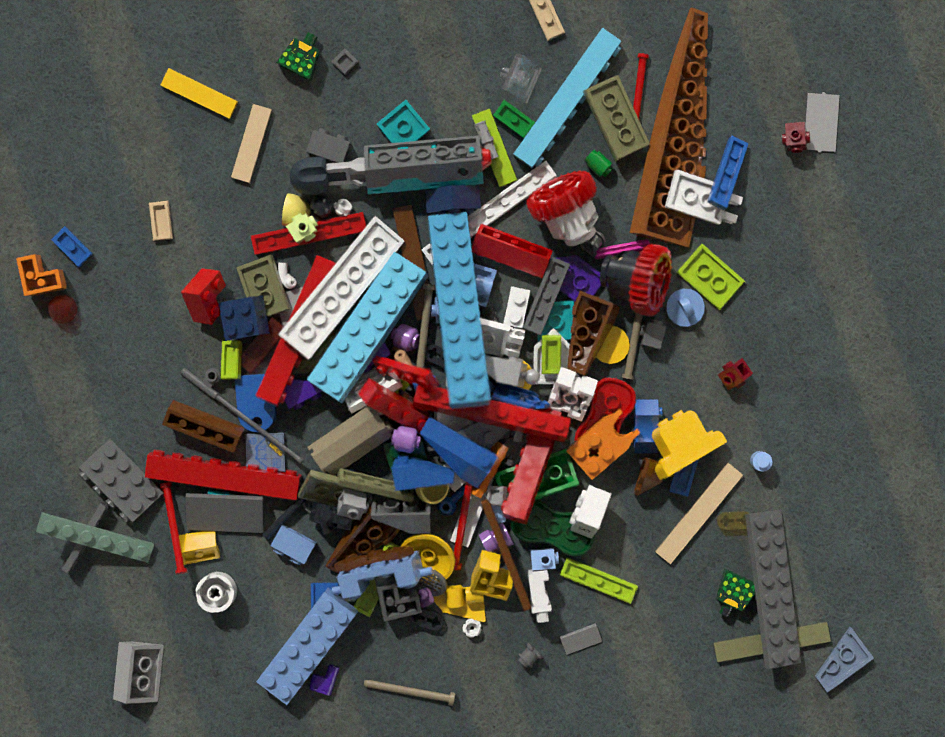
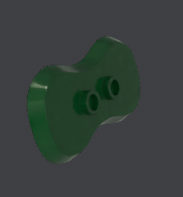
M540 500L534 501L527 525L511 521L512 531L518 539L528 543H549L571 556H580L587 553L592 547L595 534L591 539L570 530L572 524L569 521L573 512L553 510Z

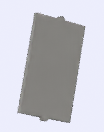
M825 92L822 94H807L805 126L806 132H810V143H807V150H816L819 153L821 151L836 152L840 95H830Z

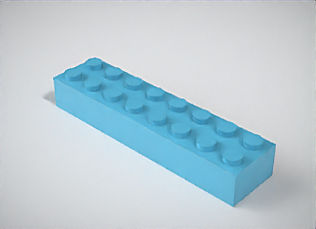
M393 252L307 380L340 403H343L428 278L427 273L398 253Z

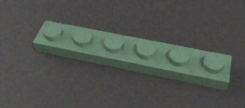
M43 512L36 528L37 533L147 563L154 543Z

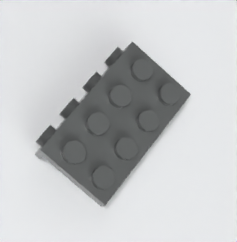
M111 439L105 442L79 467V476L85 482L90 481L94 485L92 489L99 496L103 494L107 498L105 502L113 510L117 508L120 512L119 516L126 523L130 522L133 524L163 494L149 478H145V474Z

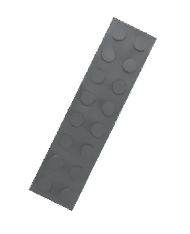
M781 510L745 514L765 669L801 663Z

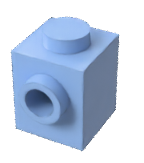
M554 548L531 550L532 570L556 569L555 564H559L558 552H554Z

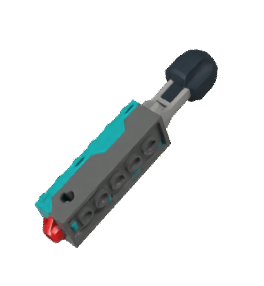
M479 135L364 146V157L356 158L351 162L327 164L323 157L298 160L291 168L289 179L294 190L305 195L326 194L329 191V186L343 184L367 186L368 194L434 189L450 185L484 184L483 170L492 164L491 152L489 149L480 146Z

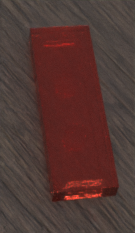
M273 317L268 322L270 333L258 335L242 354L241 366L250 374L256 370L281 339L278 334L284 326Z

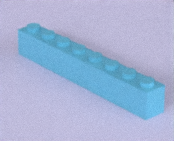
M604 28L600 30L513 154L514 157L531 169L534 165L536 167L540 165L544 159L542 157L544 151H550L555 143L553 138L556 134L559 136L566 128L564 125L567 119L571 120L576 114L577 110L575 107L577 104H583L586 100L583 91L598 83L599 78L597 76L601 71L605 73L611 64L608 62L611 56L616 57L621 50L619 46L621 40Z

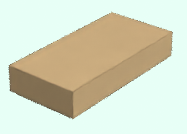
M169 201L149 203L153 241L173 239Z

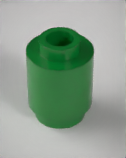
M595 149L584 160L587 163L586 166L599 177L602 175L606 177L613 169L611 167L613 163Z

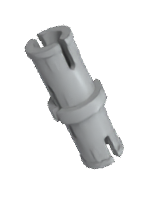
M486 121L474 124L480 137V145L490 150L491 160L499 157L493 143L494 138L489 133Z

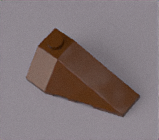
M368 499L366 500L368 502L367 512L363 513L360 520L353 519L350 531H345L328 560L326 568L339 574L341 571L335 570V563L354 556L368 555V552L375 551L382 544L386 545L391 542L400 531L398 528L371 519L372 501Z

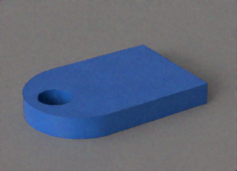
M265 374L241 375V379H235L237 409L252 421H254L255 417L261 418V428L267 430L275 422L277 410L276 406L256 398V393ZM238 416L241 425L245 429L259 432Z

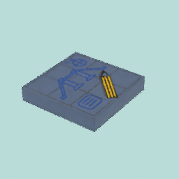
M262 433L245 434L247 467L248 464L259 465V469L267 470V467L278 468V471H286L285 451ZM269 433L285 445L284 433Z

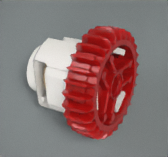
M579 170L578 172L573 171L566 175L561 174L560 177L542 184L541 187L536 188V191L532 192V195H529L526 205L533 219L545 221L553 238L564 240L567 246L581 244L589 240L596 233L594 225L598 219V214L592 202V197L595 196L597 187L589 172Z

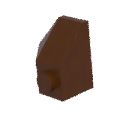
M647 457L643 458L634 495L639 496L662 483L663 479L660 480L655 472V467L658 464L657 460Z

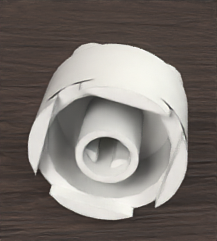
M223 572L208 574L200 580L196 587L197 602L207 612L214 613L226 610L234 602L237 595V586L234 580ZM216 588L219 589V594L217 596L214 595V590Z

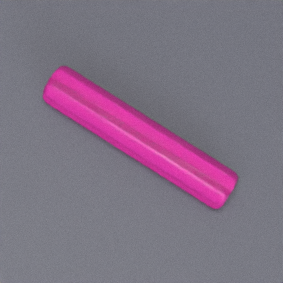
M648 239L599 248L596 251L595 259L606 258L607 255L615 256L622 251H642L645 246L650 245Z

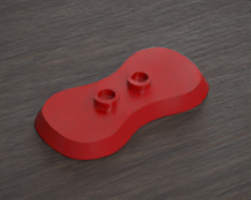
M604 378L597 382L591 400L590 413L577 429L574 441L603 417L621 409L622 414L614 423V428L619 433L624 419L635 407L636 394L634 389L626 382L616 378ZM590 448V453L597 455L598 449Z

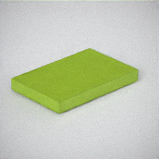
M703 244L696 249L676 272L719 310L745 282Z

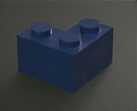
M450 185L425 190L427 213L443 215L446 212L453 214L462 211V213L467 212V214L474 213V209L481 208L479 185Z

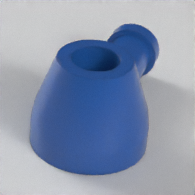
M462 485L451 497H445L444 500L437 504L438 512L441 515L450 516L455 512L456 502L464 495L465 487ZM444 504H448L450 506V509L448 511H445L443 509Z

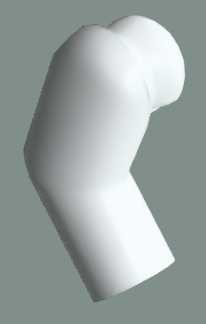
M278 263V273L282 284L288 289L294 288L297 281L288 274V263Z

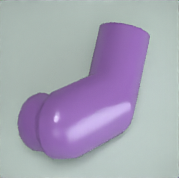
M423 588L418 591V595H421L419 601L422 608L434 602L430 589Z

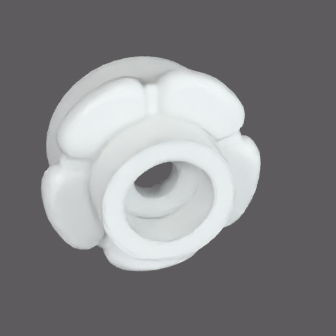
M339 199L338 202L334 203L335 212L339 216L350 215L352 205L345 199Z
M468 619L463 625V632L470 638L478 636L481 633V623L477 620Z

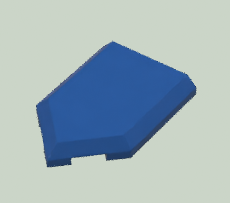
M498 381L492 397L493 401L532 410H543L551 406L547 401L542 402L534 391Z

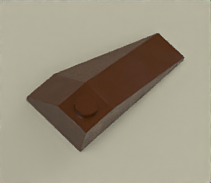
M583 291L579 292L572 309L573 323L570 332L572 334L567 369L586 376L616 320L620 307Z

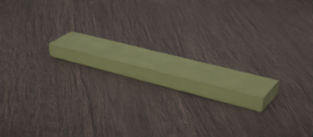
M827 622L797 627L799 647L831 642ZM761 634L713 642L717 662L763 654Z

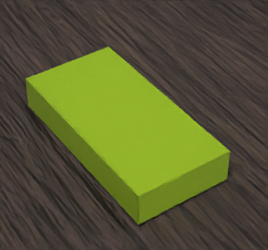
M542 335L541 373L559 374L561 369V335Z
M222 341L221 379H241L242 341Z

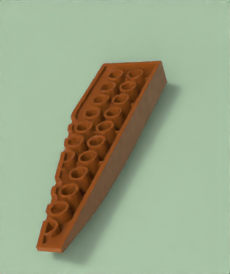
M690 8L664 85L630 228L631 234L683 247H689L696 217L665 208L675 170L705 178L706 166H701L702 157H706V148H704V137H706L704 119H706L707 86H705V77H707L705 57H707V49L705 48V40L708 39V13L695 8Z

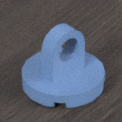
M680 289L670 295L666 305V312L673 323L688 327L701 320L705 305L702 297L696 291Z

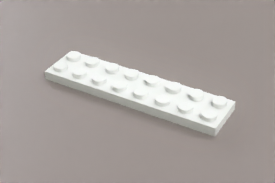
M376 216L373 217L278 335L306 359H310L382 270L393 252H396L403 244L404 240Z

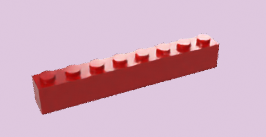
M318 255L316 256L289 320L336 264L335 262ZM282 338L277 345L256 393V398L277 407L280 403H284L287 393H285L287 385H292L295 375H292L294 369L299 368L303 359L300 357L301 354Z
M418 385L413 407L560 442H565L570 424V418L490 400L489 405L450 409L448 390L438 387L432 389L428 387L423 388Z
M153 450V452L147 455L145 478L297 500L302 474H297L295 470L282 472L278 471V468L267 467V470L259 469V465L248 464L247 467L240 465L241 463L236 461H229L228 464L222 463V460L211 458L210 461L202 460L203 457L191 456V458L184 457L182 453L168 455L162 450Z

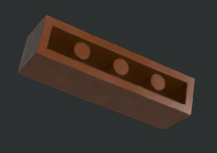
M175 400L168 407L162 423L166 427L233 453L237 449L245 429L242 426Z

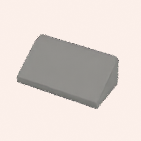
M596 623L560 636L566 655L602 642Z

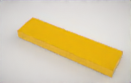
M168 68L161 83L162 87L228 119L231 118L238 101Z

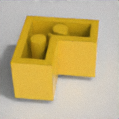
M481 551L472 573L470 592L507 601L512 590L513 581L508 570L499 568L500 554Z

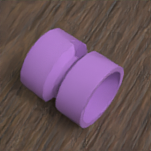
M500 523L499 527L509 547L514 543L504 523ZM486 530L479 534L486 551L492 553L499 552L500 549L493 531Z

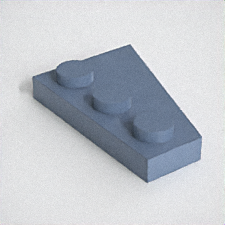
M849 627L815 677L823 688L829 692L874 658L853 629Z

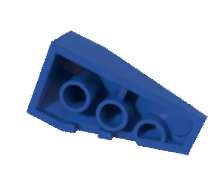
M430 416L420 432L462 480L476 488L479 487L488 475L498 457L494 452Z

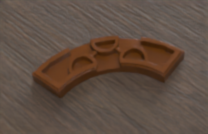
M411 546L393 547V549L384 551L380 549L368 552V555L354 556L335 563L334 566L336 571L347 572L375 562L400 560L413 554L414 550Z

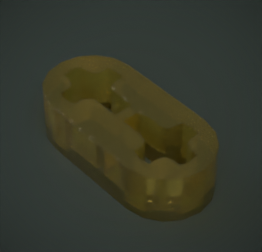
M747 511L722 512L717 516L716 522L720 528L725 530L747 529L746 525H743L742 522H736V519H741L743 515L750 513ZM726 515L728 519H734V522H728L727 526H724L723 523H720V519H723Z

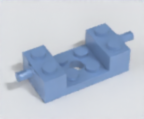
M414 551L413 554L400 560L380 561L347 572L341 571L337 576L339 586L332 587L333 595L341 593L343 599L349 598L353 600L361 597V594L370 584L369 581L375 579V576L389 577L394 573L398 587L411 588L416 586L420 578L433 575L434 572L432 567L423 568L419 551Z

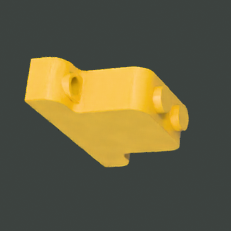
M680 410L672 415V420L668 421L666 418L657 423L658 428L653 430L652 438L663 456V459L659 460L655 467V472L661 480L674 474L725 444L727 440L723 433L719 431L713 432V430L706 432L697 414L693 411L683 413Z

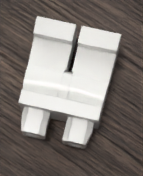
M547 569L528 570L532 598V613H536L537 623L549 621L548 611H551V604L548 593L544 588V581L549 580Z

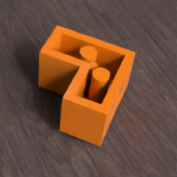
M33 254L16 258L24 296L31 297L67 289L63 270L55 269L44 272L40 255Z

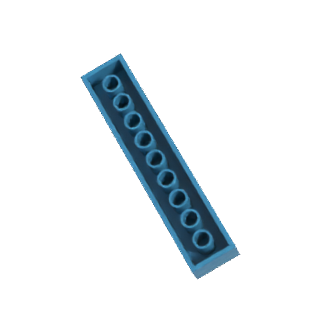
M467 212L428 216V230L450 409L489 405L490 395Z

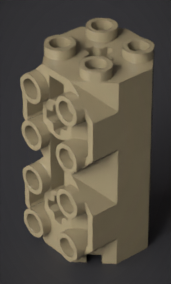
M367 406L309 445L308 449H313L314 452L311 455L323 473L328 471L330 475H336L339 469H345L392 437L394 427L389 420L385 421L381 412Z

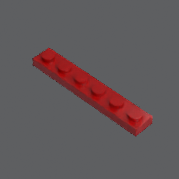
M364 212L318 221V226H316L317 232L314 233L316 236L308 242L303 240L299 244L295 241L288 228L253 235L251 240L254 254L258 255L361 233L366 227ZM303 225L301 230H305L306 225Z

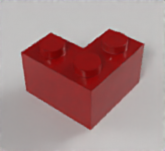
M201 268L181 291L193 322L212 325L219 317L220 308L216 297L226 286L220 271Z

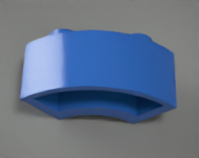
M636 400L634 407V430L638 428L640 433L634 438V453L658 452V447L652 438L653 430L658 428L657 423H659V419H662V407L658 406V400Z

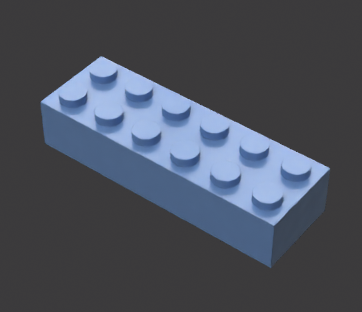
M327 588L256 682L287 705L355 617L358 610L339 595H333L332 590Z

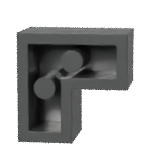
M394 574L389 577H375L384 621L422 613L415 586L397 589Z

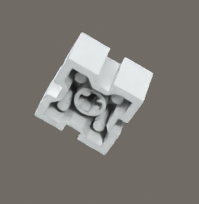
M561 367L548 399V403L551 405L548 409L568 412V417L582 421L594 395L598 380L584 375L580 378L576 372Z

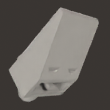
M485 356L487 374L500 383L523 387L524 381L534 385L540 379V375L536 370L530 369L527 371L528 365L523 363V359L509 356V359L505 360Z

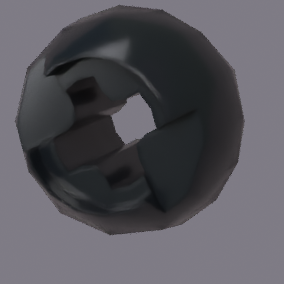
M317 195L310 202V211L324 219L332 213L333 202Z

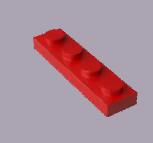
M377 355L372 361L376 366V371L382 376L387 375L396 380L401 379L410 384L415 383L423 388L435 389L439 385V382L430 370Z

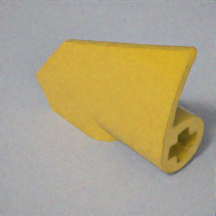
M449 585L442 595L433 596L434 602L444 613L481 622L486 621L484 597L482 594L470 592V587Z

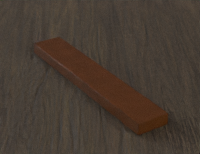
M412 205L394 208L393 213L398 236L404 240L401 245L402 255L405 259L426 272ZM423 285L412 300L417 321L422 320L425 296Z
M484 499L481 501V504L524 611L531 609L530 601L489 499Z

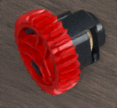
M650 244L645 246L642 252L631 250L629 252L622 251L615 256L607 255L600 271V284L602 287L607 288L610 298L631 302L630 305L635 313L646 316L656 315L660 308H662L667 291L670 289L669 283L671 282L670 277L673 268L671 266L672 256L670 251L664 246Z

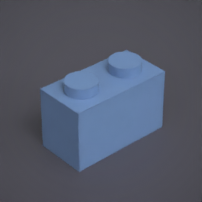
M283 524L275 536L271 547L274 548L273 551L282 556L286 554L291 557L290 560L300 565L301 563H306L317 542Z

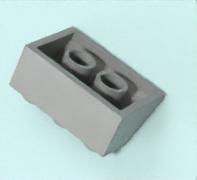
M119 642L113 694L114 700L126 704L158 702L164 645L142 642Z

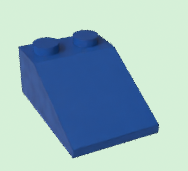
M400 455L394 460L392 466L395 491L454 483L455 472L452 469L414 456Z

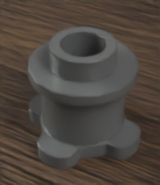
M596 231L593 237L581 243L580 246L592 257H595L599 247L605 245V237L601 232Z
M530 643L527 644V648L522 654H518L520 656L518 660L526 668L528 666L532 668V664L538 658H543Z

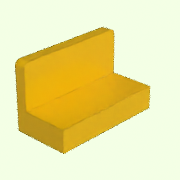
M199 531L179 535L184 565L220 558V551L216 543V531Z

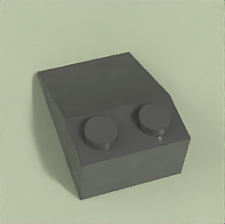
M414 492L413 502L373 493L371 519L411 534L430 533L431 504L422 501L416 492Z

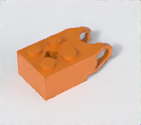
M621 409L603 417L567 448L569 455L592 480L630 447L633 439L640 433L638 428L628 434H619L615 430L614 423L622 414ZM590 448H592V449H596V448H597V449H598L597 455L591 454V453H590V452H591Z

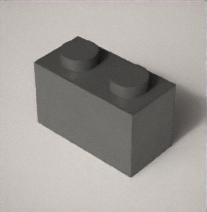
M321 128L318 131L313 130L306 150L308 154L323 157L334 163L346 161L351 143L347 141V137L338 134L337 137L331 136L329 131Z

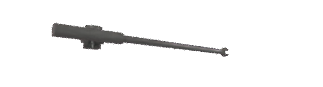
M186 368L181 371V375L210 397L217 399L295 458L298 463L304 461L301 456L287 448L212 389L215 383L221 379L220 369H208L203 381Z

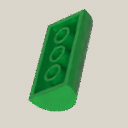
M567 449L550 455L535 500L579 486ZM515 466L496 473L495 478L498 486L507 487L508 490L510 482H513L515 478Z

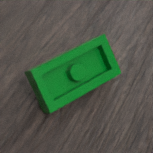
M505 100L493 114V117L522 138H525L535 124L532 119Z

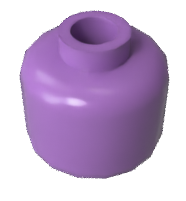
M401 324L393 329L391 339H393V345L396 348L409 352L418 347L420 334L416 328Z
M399 426L397 430L394 429L391 445H394L395 450L412 453L414 447H419L420 436H417L415 428Z

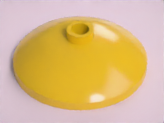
M420 533L408 537L401 546H411L414 551H419L423 568L432 567L433 570L441 573L445 579L452 574L455 567V556L451 547L441 538L431 534Z

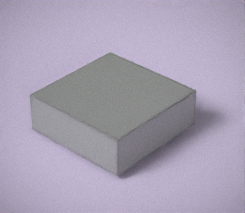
M488 486L487 499H489L490 504L502 506L503 501L507 498V487Z

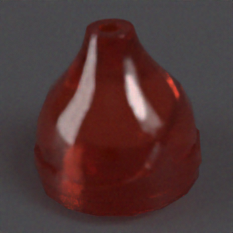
M68 295L55 296L48 304L49 316L57 323H69L77 314V304Z

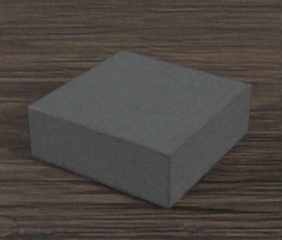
M345 48L332 61L345 76L359 62Z

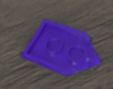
M577 255L556 258L570 264L560 288L561 292L574 302L580 291L593 296L601 287L599 271Z

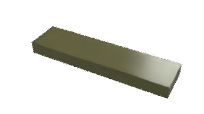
M339 469L338 485L413 502V488L395 491L394 481L345 469Z

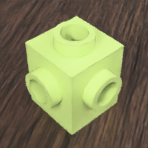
M300 213L292 218V223L286 226L299 244L303 240L308 242L316 236L314 233L317 232L316 226L318 224L313 216L308 217L306 213L304 215ZM303 225H306L305 230H301Z

